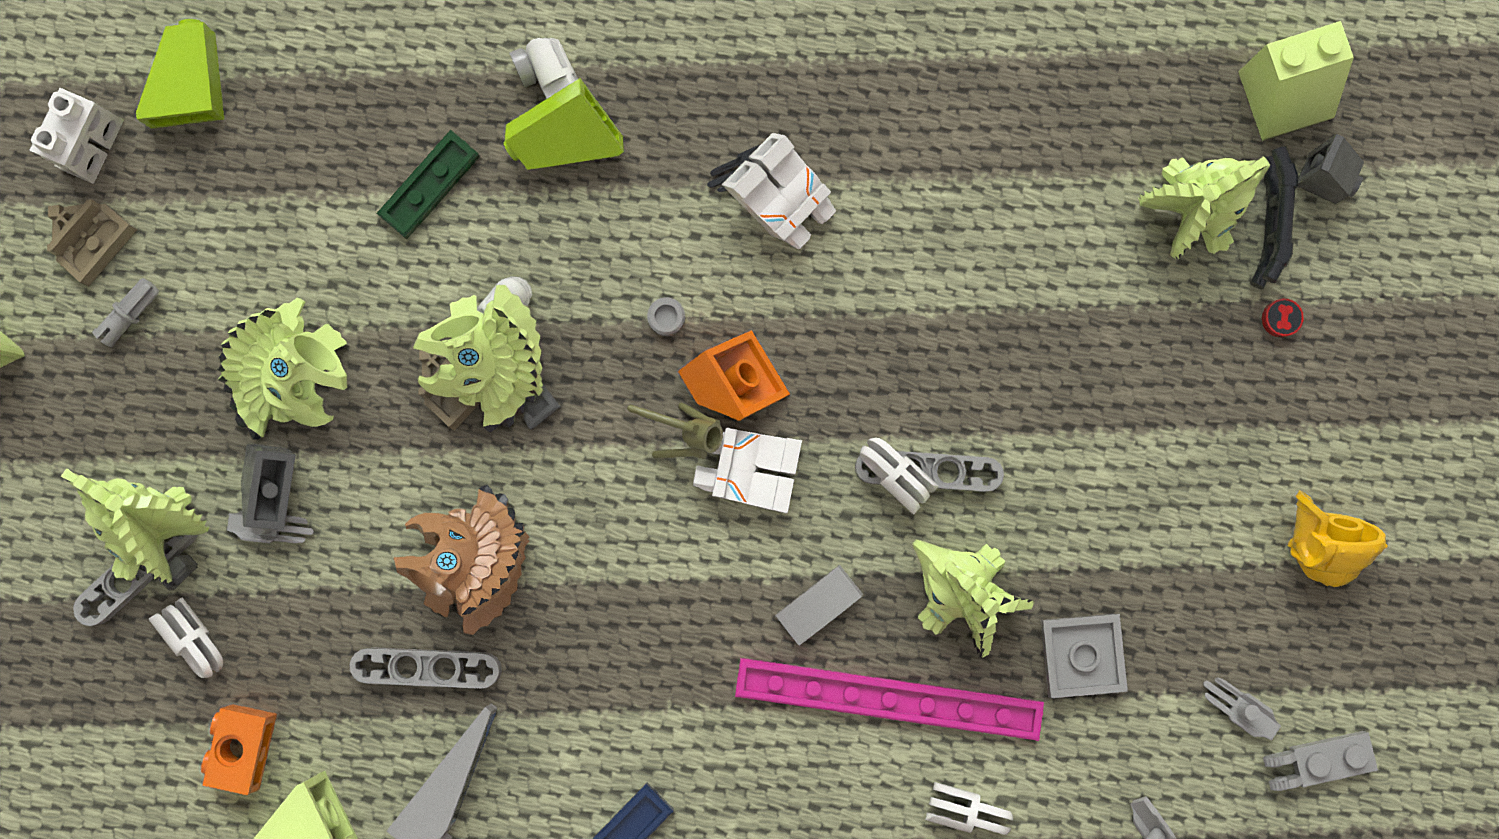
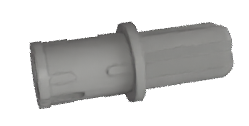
M144 278L140 279L120 302L115 301L113 303L114 309L92 331L93 335L97 339L102 336L103 339L100 342L108 347H113L115 342L132 323L138 324L140 321L139 315L159 294L157 287Z

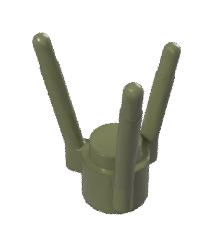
M681 402L678 408L693 417L694 420L684 422L645 408L628 405L627 410L631 413L681 429L682 438L690 447L653 451V458L697 457L706 459L707 452L713 453L721 445L723 430L720 426V421L702 414L685 403Z

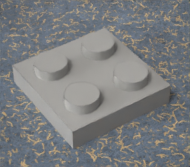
M1120 614L1040 620L1049 698L1128 692Z

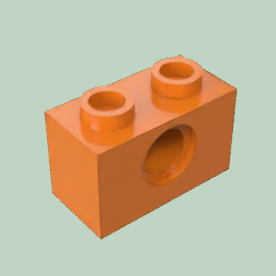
M234 704L220 708V711L214 715L210 726V734L214 737L211 750L206 752L201 765V773L205 774L202 786L243 795H250L259 790L277 714ZM232 739L238 740L243 746L241 758L236 757L231 752L230 744Z

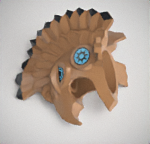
M487 484L479 488L477 504L473 506L471 514L466 513V509H454L449 511V515L423 513L405 523L406 529L414 528L419 530L424 536L425 543L436 547L426 556L394 557L397 573L409 579L426 593L425 606L431 608L435 613L448 617L451 604L456 603L457 611L463 618V633L474 635L480 627L488 626L494 618L501 616L503 608L510 605L511 595L517 591V580L522 575L521 565L526 558L524 550L530 538L526 531H524L523 523H515V510L507 508L509 503L504 493L494 495L492 489Z

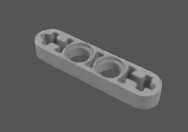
M896 451L902 457L906 455L908 458L916 460L920 465V469L939 486L937 489L987 492L995 490L1003 482L1004 471L1001 464L989 457ZM859 456L855 463V472L858 478L868 484L881 485V479L876 474L874 478L868 477L869 473L867 470L862 469V463L864 462ZM944 461L952 462L958 468V476L952 483H945L938 477V466ZM964 462H970L969 470L973 471L982 470L984 464H988L989 471L995 472V479L989 480L988 486H985L981 478L969 477L970 485H963L966 475Z
M198 535L175 536L167 543L164 542V554L168 563L190 546ZM140 565L129 590L121 593L114 586L115 576L111 566L76 599L73 607L74 616L77 621L87 626L106 623L154 579L153 574H147L146 567ZM106 595L112 598L111 600H105L98 606L97 610L100 615H88L87 612L91 609L88 604L89 601H99Z
M371 647L356 652L350 661L352 676L357 681L368 684L481 689L496 683L502 672L501 663L498 658L486 652ZM368 655H371L372 662L384 663L387 662L386 655H391L388 664L390 678L385 677L387 669H375L368 676L366 669L360 668V661L367 660ZM403 656H410L417 663V671L413 677L406 678L398 672L397 664ZM441 658H449L455 664V674L450 679H441L436 674L435 666ZM462 658L468 659L465 667H476L481 664L482 660H486L487 667L493 668V674L486 676L485 681L480 680V674L467 673L465 674L467 681H461L464 670Z

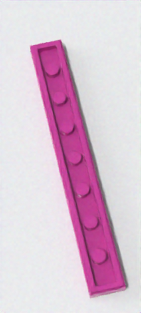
M740 658L735 697L1036 741L1040 739L1044 708L1043 701L748 658Z

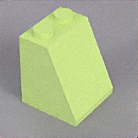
M1341 21L1269 43L1238 71L1262 141L1335 117L1354 58Z
M323 771L297 785L254 839L358 838L326 772Z

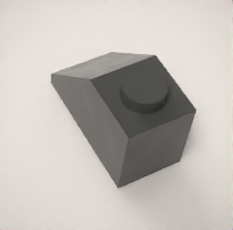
M1336 134L1309 152L1298 177V187L1337 204L1349 196L1353 197L1358 191L1363 180L1359 173L1364 161L1343 136Z
M247 443L241 478L244 527L284 530L296 456L287 448Z

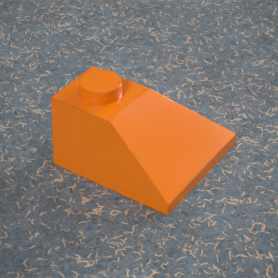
M752 330L704 351L678 371L697 404L739 421L790 395Z

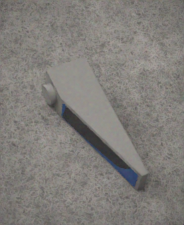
M491 703L481 711L388 828L387 832L395 839L453 838L447 832L455 824L495 717L496 706Z

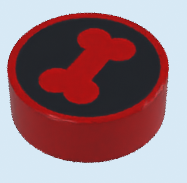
M1285 298L1271 302L1262 313V324L1265 330L1272 336L1280 338L1295 334L1301 328L1304 320L1301 307L1295 301Z

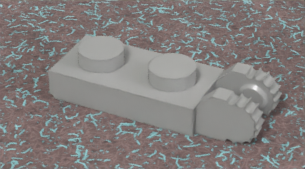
M1366 731L1289 747L1290 750L1263 757L1265 767L1276 768L1293 763L1295 774L1279 776L1270 780L1271 791H1282L1299 786L1307 787L1378 771L1369 732Z

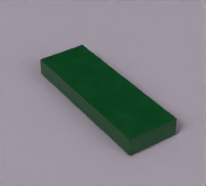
M450 129L376 214L404 238L408 239L479 159V153Z

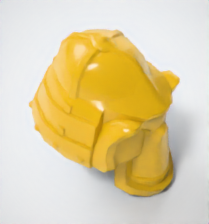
M1299 490L1296 494L1298 500L1296 503L1295 530L1293 538L1290 539L1287 546L1291 548L1290 554L1297 560L1308 578L1321 582L1326 586L1339 587L1346 585L1356 579L1360 572L1372 564L1376 557L1388 547L1385 533L1377 526L1359 518L1323 512L1305 492Z

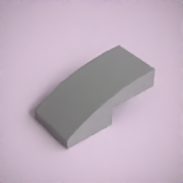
M838 565L775 616L795 642L801 645L861 598L863 593L841 565Z

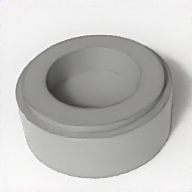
M519 48L510 52L509 54L524 88L535 84L537 78L525 50Z
M664 297L657 299L651 304L648 309L647 319L655 333L662 336H672L678 333L684 326L685 312L677 300Z

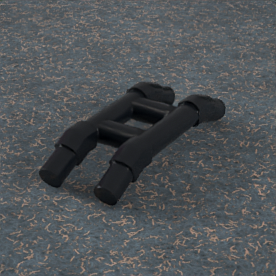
M1286 146L1272 150V155L1265 157L1271 166L1263 179L1267 196L1264 244L1261 260L1257 265L1258 268L1250 281V284L1258 289H1264L1267 282L1276 283L1293 255L1292 231L1298 173L1295 164L1291 162Z

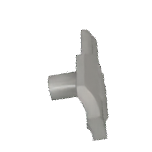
M242 511L229 513L227 531L235 533L241 540L303 543L305 538L279 535V531L307 535L314 533L312 528L285 525L284 530L244 527ZM286 515L285 522L308 523L305 518Z
M1219 677L1215 678V682L1237 696L1235 699L1207 680L1203 682L1204 687L1231 705L1228 708L1209 693H1205V698L1227 714L1230 721L1253 737H1265L1272 741L1281 727L1276 721L1272 709L1251 694L1242 693Z
M1147 796L1133 800L1130 804L1133 809V823L1144 839H1177Z

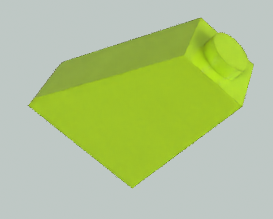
M184 19L178 22L179 25L165 26L136 110L137 120L150 129L224 120L216 34L200 20Z
M581 78L506 124L505 149L513 160H520L527 170L615 157L624 152L623 135Z

